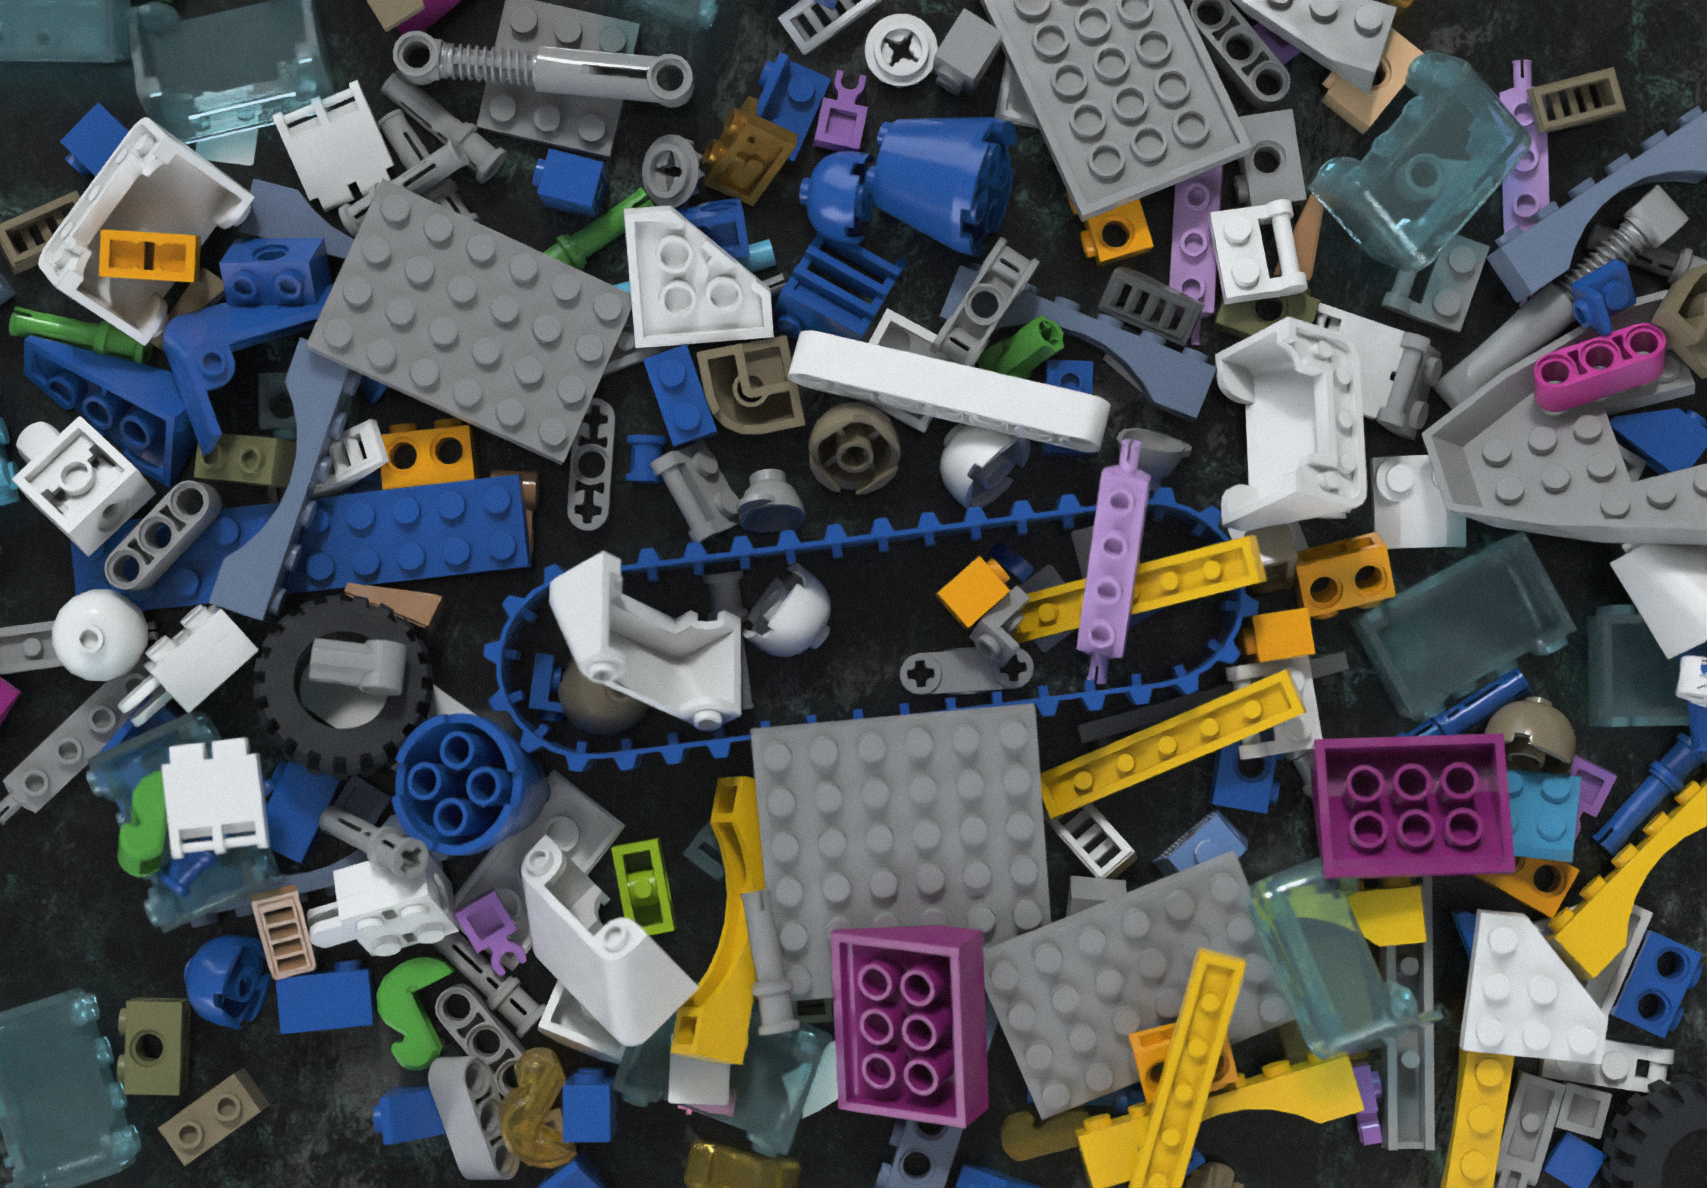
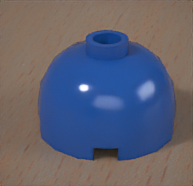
M838 151L824 157L814 167L811 178H803L799 192L800 205L807 206V215L810 223L816 231L826 238L860 245L865 240L867 234L858 233L861 222H871L873 213V194L866 193L864 189L868 171L867 163L875 161L873 155L855 151Z
M226 934L208 940L194 954L193 958L187 962L184 970L187 996L193 1009L203 1019L220 1026L239 1030L243 1028L240 1025L243 1020L252 1022L258 1015L265 1002L271 974L269 973L262 975L263 959H266L262 941L243 935Z

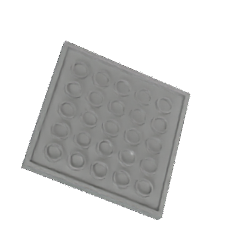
M1034 703L751 729L766 890L770 889L771 892L770 897L784 976H789L790 981H793L794 988L790 990L791 1001L833 998L830 932L834 929L928 925L983 930V950H986L1051 923Z

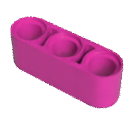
M1640 323L1614 331L1606 336L1602 335L1547 353L1539 358L1534 367L1535 402L1546 411L1560 412L1656 380L1663 373L1665 365V334L1659 327L1653 324ZM1645 351L1651 354L1642 355L1638 354L1637 352ZM1603 366L1606 367V369L1598 370L1592 367ZM1555 380H1556V381H1561L1562 383H1560V384H1550V383H1548V382H1549V381H1555Z

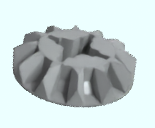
M669 134L658 138L649 147L643 161L642 179L648 196L657 205L672 206L673 208L689 205L691 196L700 193L697 182L699 178L705 175L699 169V162L703 155L694 150V141L685 139L681 135ZM675 166L682 170L680 177L670 176V173H665V168L671 169V167Z

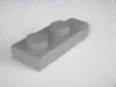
M1518 1070L1505 1113L1496 1179L1493 1188H1526L1527 1184L1532 1186L1537 1184L1565 1092V1084Z

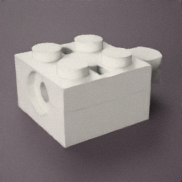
M81 416L76 418L61 433L50 424L40 421L26 427L18 437L16 446L20 456L27 465L12 478L13 482L88 557L156 494L138 469Z
M199 604L180 621L184 628L171 639L164 635L145 652L150 659L143 666L150 675L124 697L117 707L123 714L127 713L160 684L163 688L131 717L130 721L136 727L144 724L172 698L187 713L191 712L259 651L221 608L213 604L206 608Z
M430 855L424 871L412 880H403L394 875L390 867L380 868L372 864L370 860L333 871L337 901L312 908L307 913L311 944L317 947L328 948L357 939L372 957L376 955H394L401 948L418 943H435L442 940L445 935L459 932L458 920L453 912L456 907L452 882ZM403 858L404 863L408 865L413 864V862Z

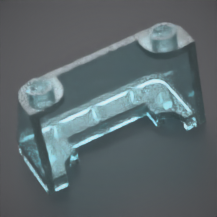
M268 0L267 2L184 21L180 20L178 13L173 7L161 2H149L145 5L126 9L137 96L147 117L184 144L275 124L272 116L274 114L282 112L283 115H286L312 104V98L320 96L321 99H325L335 94L315 0Z
M753 1004L748 1028L749 1043L744 1053L743 1064H730L729 1103L727 1105L675 1104L746 1130V1137L753 1141L751 1147L755 1151L767 1156L777 1157L779 1153L787 1155L790 1151L833 1037L826 1031L801 1021V1028L776 1034L759 1035L758 1027L762 1025L759 1005ZM677 1010L642 1044L626 1046L611 1088L621 1092V1098L626 1102L636 1106L647 1107L649 1102H657L661 1098L668 1101L671 1035L674 1033Z

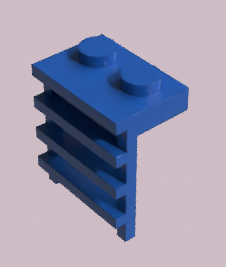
M818 232L800 263L794 269L787 284L784 285L772 312L773 326L777 327L782 334L792 339H798L801 331L812 330L862 341L865 332L906 266L907 260L899 257L895 265L859 245L834 241ZM823 245L884 279L885 282L881 285L819 249ZM811 265L872 299L873 302L870 305L807 270L808 267Z

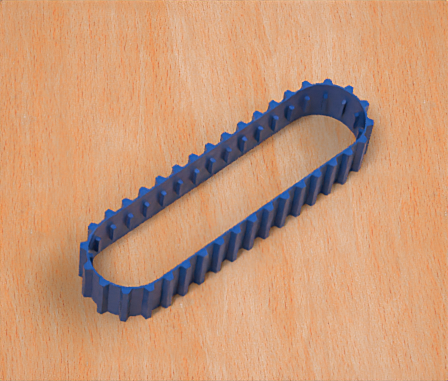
M1159 487L1149 495L1146 511L1151 512L1152 521H1161L1164 519V515L1172 516L1192 527L1188 534L1194 539L1202 535L1210 545L1229 541L1228 537L1218 528L1222 512L1213 505L1199 513L1188 506L1176 503L1172 488ZM1074 494L1062 495L1055 502L1053 511L1034 513L1027 500L1015 501L1009 510L1008 517L987 519L982 508L975 506L968 507L962 523L946 525L939 523L934 512L921 514L917 528L899 531L893 530L887 518L875 519L871 534L847 537L840 524L828 525L824 540L800 543L793 530L781 531L777 546L757 549L753 548L747 536L734 537L731 552L710 555L700 542H692L687 544L684 558L663 560L660 553L654 548L641 549L637 564L621 566L620 576L647 573L649 582L660 581L659 571L694 567V575L696 577L705 576L706 565L740 561L741 570L745 571L751 570L750 560L786 555L787 564L792 565L797 564L796 554L833 550V558L839 559L843 558L842 548L878 544L879 553L889 552L888 542L924 538L925 547L935 546L934 536L970 532L971 542L980 541L981 530L1015 526L1016 536L1028 533V524L1060 520L1062 530H1067L1074 527L1073 519L1095 516L1097 505L1081 507ZM557 564L544 568V584L532 590L524 599L509 595L502 603L509 619L502 630L500 641L485 644L483 654L485 658L496 664V678L499 685V690L489 699L493 711H509L514 722L523 730L520 747L528 753L540 752L547 748L552 752L566 755L568 767L571 771L583 772L591 770L596 759L614 757L620 770H629L641 766L644 753L660 751L667 764H676L686 761L689 747L707 745L714 758L731 756L736 741L751 740V735L726 738L725 726L714 730L715 739L680 744L679 732L667 734L669 745L635 749L633 738L621 739L622 751L589 752L590 742L577 741V749L565 747L548 737L553 728L546 723H542L538 728L528 717L520 703L527 700L525 691H516L513 680V659H521L522 651L515 650L519 632L526 620L531 623L536 621L539 615L533 610L549 596L551 581L567 572V570ZM1246 586L1229 590L1228 600L1222 601L1220 605V611L1227 612L1218 639L1210 638L1205 642L1203 647L1209 653L1193 668L1185 671L1183 664L1171 667L1170 670L1174 678L1142 685L1140 673L1127 675L1128 687L1096 691L1094 679L1082 681L1083 692L1049 696L1048 685L1037 686V698L1010 702L1002 701L1001 691L990 692L992 704L956 708L955 697L944 698L946 710L932 712L1034 703L1036 716L1045 717L1055 715L1059 700L1075 698L1082 711L1102 709L1106 694L1121 693L1127 705L1149 703L1152 688L1168 686L1176 695H1188L1198 690V675L1208 670L1214 663L1225 665L1233 664L1240 653L1233 640L1240 629L1242 617L1257 614L1259 602L1246 595ZM909 703L899 704L900 715L910 714ZM862 709L853 710L854 719H863ZM807 716V724L817 723V716ZM771 721L760 722L761 728L771 727Z

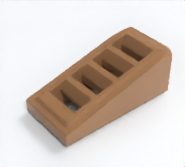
M1315 188L1314 192L1310 195L1293 230L1300 272L1306 274L1307 284L1312 279L1326 198L1325 190ZM1280 261L1273 272V278L1282 276Z
M347 583L344 589L347 601H353L354 595L368 598L369 604L376 607L383 603L394 609V616L399 620L406 618L414 627V633L428 639L429 637L432 638L446 608L443 596L437 594Z
M296 884L250 895L272 979L280 980L314 971L317 968V962ZM292 906V909L265 915L266 912Z

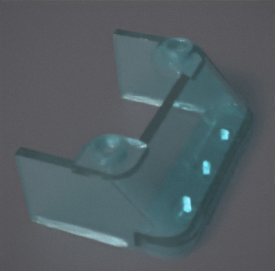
M1317 857L1250 885L1251 892L1246 896L1249 911L1303 1037L1313 1054L1322 1060H1328L1384 1047L1443 1019L1440 1009L1417 1014L1416 1000L1408 988L1402 987L1393 981L1383 982L1347 900V897L1357 892L1359 878L1323 879L1321 858Z

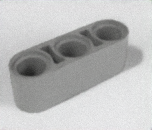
M1193 0L1188 11L1210 57L1255 108L1265 110L1277 106L1288 92L1291 84L1290 75L1286 67L1229 0ZM1202 6L1214 7L1220 14V22L1215 25L1204 24L1197 16V9ZM1236 40L1243 42L1249 49V58L1245 60L1233 59L1227 52V43ZM1263 75L1274 78L1278 84V93L1269 96L1262 94L1256 86V78Z
M190 480L180 482L174 486L108 556L104 570L110 584L116 588L135 591L145 590L152 586L217 518L222 507V500L218 491L209 484ZM198 490L203 496V507L197 514L192 515L188 510L187 501L189 496ZM163 524H167L171 529V541L167 546L161 548L157 544L155 536L158 528ZM134 557L139 563L140 570L136 579L130 582L124 574V566L130 558Z
M464 983L455 984L440 994L435 1005L439 1021L468 1056H480L487 1061L498 1092L505 1098L512 1100L523 1099L530 1095L539 1084L541 1077L540 1067L495 1011L492 1012L488 1008V1004L481 994L471 985ZM452 994H461L468 999L470 1011L467 1017H455L448 1010L447 1002ZM484 1029L494 1031L500 1039L499 1050L495 1053H487L481 1050L477 1044L479 1031ZM512 1065L523 1066L529 1073V1085L524 1088H516L509 1084L506 1077L508 1067Z
M480 1056L439 1057L435 1059L428 1073L429 1087L462 1176L468 1180H509L513 1178L520 1165L519 1148L487 1061Z

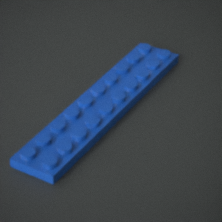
M516 474L312 498V500L317 501V508L309 528L302 526L296 544L302 545L299 562L294 572L287 570L281 588L287 589V595L344 589L347 583L379 585L532 567L522 475ZM280 502L221 509L217 518L152 586L141 591L116 588L106 578L104 567L110 553L144 518L127 520L89 557L70 540L76 595L93 589L114 590L121 593L120 595L127 597L132 603H135L142 612L210 604L209 600L224 558L251 540L265 526L280 505ZM167 524L160 526L156 532V542L161 548L167 546L171 541V529ZM132 557L124 566V574L130 582L136 579L140 567L136 558Z

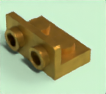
M748 96L740 109L733 108L725 121L723 134L718 140L713 138L708 143L703 154L702 164L706 165L704 185L733 198L740 197V201L754 206L795 149L797 134L757 116L758 99Z

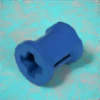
M627 435V443L631 445L630 473L625 474V481L631 483L665 484L661 475H655L650 463L663 456V446L668 445V437Z

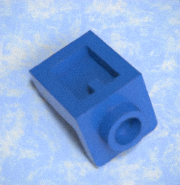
M1617 258L1570 284L1575 301L1572 304L1575 318L1583 327H1589L1603 336L1613 332L1609 318L1637 303L1627 265Z
M536 653L529 709L538 710L537 719L564 722L565 714L561 709V704L548 701L549 693L558 694L562 666L553 665L554 655Z

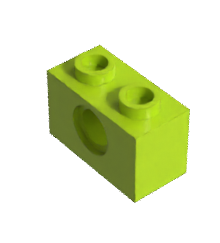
M660 837L613 846L611 849L624 918L634 921L648 936L675 931L677 923Z

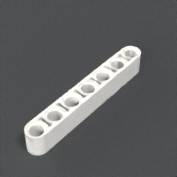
M812 330L800 332L788 378L791 381L807 388L1082 452H1098L1100 450L1111 408L1108 401L1091 394Z

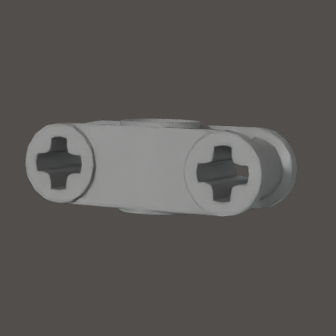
M1000 237L980 268V274L953 316L950 315L941 328L929 351L934 354L940 351L958 364L974 367L988 345L990 336L1015 297L1020 295L1040 264V261L1036 258L1032 260L1027 259L1008 247L1007 240ZM1000 261L1005 262L1006 264L1010 265L1019 272H1015L1014 270L1004 265ZM989 294L996 299L998 309L993 316L981 318L973 313L971 303L977 295ZM950 339H954L964 347L968 348L969 351L962 349L961 347L950 341Z
M976 647L944 649L943 652L911 655L900 668V679L906 690L919 695L988 693V690L1014 689L1024 686L1033 675L1034 665L1030 655L1019 648L1014 654L1017 663H1024L1025 669L1024 672L1017 673V681H1009L1008 674L1000 673V666L994 661L983 657ZM916 661H924L925 668L933 669L934 673L933 678L926 679L925 687L922 688L917 687L916 680L908 679L907 671L915 669Z

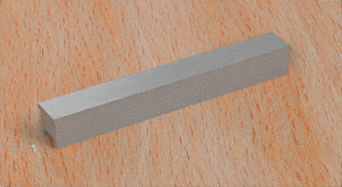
M1411 876V884L1422 883L1428 940L1423 943L1379 946L1380 1062L1383 1098H1381V1135L1383 1143H1381V1147L1387 1150H1435L1432 876ZM1379 877V887H1383L1382 879L1389 877Z

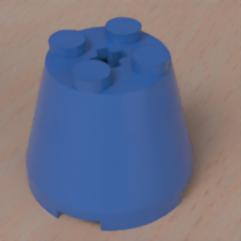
M994 117L897 119L894 123L885 121L881 125L877 137V146L880 151L876 166L872 165L866 174L865 192L873 194L874 203L878 209L958 253L980 257L985 251V245L982 243L986 235L998 233L1010 199L1016 169L1011 168L1009 145L1014 146L1017 141L1015 126L1011 121Z
M466 713L442 714L427 720L407 737L395 761L399 762L395 784L396 796L392 797L396 816L411 838L424 842L430 851L448 855H471L482 852L530 827L539 817L544 805L551 796V787L546 780L544 769L539 760L532 753H528L521 748L520 743L501 726L478 715Z

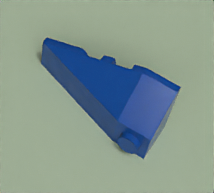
M32 335L24 339V376L64 410L74 408L102 437L106 435L124 451L122 455L139 472L168 487L176 483L197 443V438L171 371L106 354H97L94 351Z

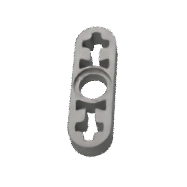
M592 398L585 415H591L592 408L599 407L600 413L608 417L607 424H600L598 428V439L604 440L608 438L607 447L604 448L597 444L580 446L581 437L590 440L591 436L590 425L582 420L571 450L567 513L574 526L587 532L601 529L609 519L611 508L617 418L613 408L606 401L599 398ZM597 452L603 456L605 469L600 476L587 478L581 474L579 462L586 453ZM578 482L587 486L604 484L603 493L594 491L593 503L595 506L601 507L602 511L601 515L593 516L592 523H584V516L576 514L577 506L585 505L587 492L585 490L577 492Z

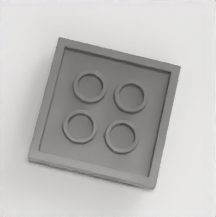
M505 0L495 48L496 51H499L502 47L504 52H508V49L511 48L512 53H516V50L519 49L521 54H524L526 49L528 54H532L534 50L538 51L539 46L635 55L641 25L536 0ZM603 74V75H606V76H617V77H628V78H630L629 76H618V75H607V74ZM491 78L489 82H486L476 126L478 130L611 159L624 100L536 92L533 82L529 86L524 81L521 85H518L516 81L511 85L508 80L505 84H502L500 79L497 83H494Z

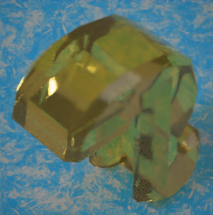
M545 1047L533 1048L526 1051L515 1065L518 1087L508 1092L501 1102L498 1125L501 1136L510 1153L526 1164L538 1168H554L567 1164L578 1153L575 1142H563L562 1132L542 1124L566 1079L556 1053Z
M1083 1107L1071 1108L1042 1120L1037 1126L1033 1125L1034 1119L1031 1112L1021 1111L1009 1116L1002 1124L1000 1131L1002 1147L1017 1162L1078 1147L1087 1186L1092 1188L1075 1130L1084 1128V1120L1094 1116Z
M698 1140L690 1146L684 1183L688 1188H798L802 1167L798 1160L791 1157L766 1158L716 1142Z

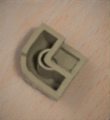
M1707 264L1692 268L1672 284L1650 324L1659 327L1665 334V350L1672 349L1701 379L1707 378Z
M787 335L696 352L705 398L712 415L725 428L740 434H764L805 425L798 385L788 378L792 359Z

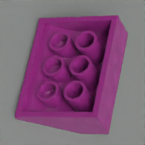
M1504 733L1314 740L1309 759L1312 801L1323 879L1515 873Z
M928 925L834 929L831 931L838 1109L966 1128L989 1108L983 930Z

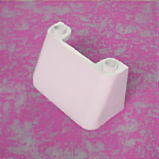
M145 117L139 120L127 133L49 239L41 252L38 265L57 289L146 346L152 337H157L162 333L169 321V315L167 314L168 305L163 298L175 281L100 277L101 229L201 235L202 246L216 226L222 229H227L232 225L239 226L247 218L251 210V202L255 197L150 118Z
M1286 317L1215 354L1216 377L1220 390L1228 399L1245 405L1249 486L1237 484L1227 489L1223 494L1221 502L1222 526L1239 531H1249L1345 513L1363 504L1367 495L1362 386L1360 357L1354 342L1343 333L1292 317Z
M1624 543L1621 545L1626 554L1612 561L1610 565L1667 659L1669 660L1707 641V545Z
M604 551L551 581L549 586V604L580 672L591 681L607 685L688 723L694 724L697 729L704 731L716 730L722 724L741 716L740 617L723 610L718 613V620L698 621V613L691 610L675 619L622 594L621 560Z
M547 835L527 853L521 865V875L534 954L618 1042L624 1046L642 1044L699 987L631 919L617 918L604 926L599 919L598 910L600 904L605 906L611 899Z

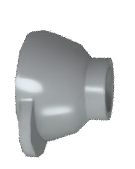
M1141 428L1124 429L1116 437L1119 455L1122 446L1121 440L1132 439L1131 445L1135 440L1142 443L1137 469L1151 476L1149 491L1158 489L1161 486L1162 479L1173 472L1183 457H1189L1192 450L1190 444L1154 430Z
M763 469L753 473L749 477L750 487L745 491L743 498L737 503L739 524L745 531L756 534L781 533V531H794L800 528L805 520L804 506L795 489L786 483L785 473L778 469Z

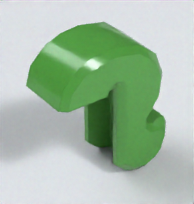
M162 770L142 778L136 786L132 797L130 823H124L120 829L118 861L123 870L136 877H146L160 870L168 827Z
M431 954L420 955L404 961L384 976L376 993L378 1013L383 1021L404 1035V1039H399L392 1044L391 1052L397 1062L406 1069L424 1070L439 1057L443 1045L416 991L457 970L445 958Z

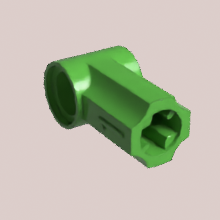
M1041 315L1019 329L1013 336H1007L985 350L977 363L983 370L1028 380L1034 375V369L1064 348V333L1056 321H1051L1044 315Z

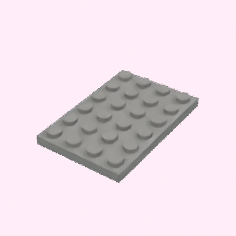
M980 0L991 25L1003 32L1002 50L1081 222L1251 154L1253 146L1183 0Z
M382 178L305 349L562 465L632 309L631 294Z
M1234 850L983 950L985 990L1042 1120L1140 1081L1128 1034L1177 1022L1198 947L1245 959L1247 963L1227 1029L1230 1045L1302 1017ZM1165 1062L1155 1065L1151 1071L1162 1072Z

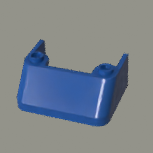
M329 282L317 304L227 305V302L177 316L168 323L162 338L163 348L203 455L213 452L222 434L207 392L221 388L231 379L235 370L232 352L313 329L332 290L333 282ZM365 375L361 376L360 386L367 404L377 403L387 386Z

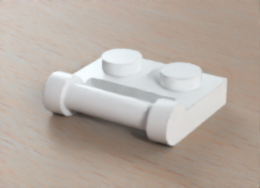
M1279 199L1271 201L1266 205L1210 212L1208 220L1224 304L1295 295L1308 289L1306 274L1300 272L1290 222V219L1294 216L1290 200ZM1259 225H1273L1282 271L1281 277H1269Z
M1309 655L1225 668L1227 681H1232L1234 691L1250 685L1251 678L1263 676L1264 679L1289 669L1307 710V713L1271 727L1273 740L1261 742L1260 733L1243 739V745L1238 746L1240 760L1311 749L1315 739H1322Z

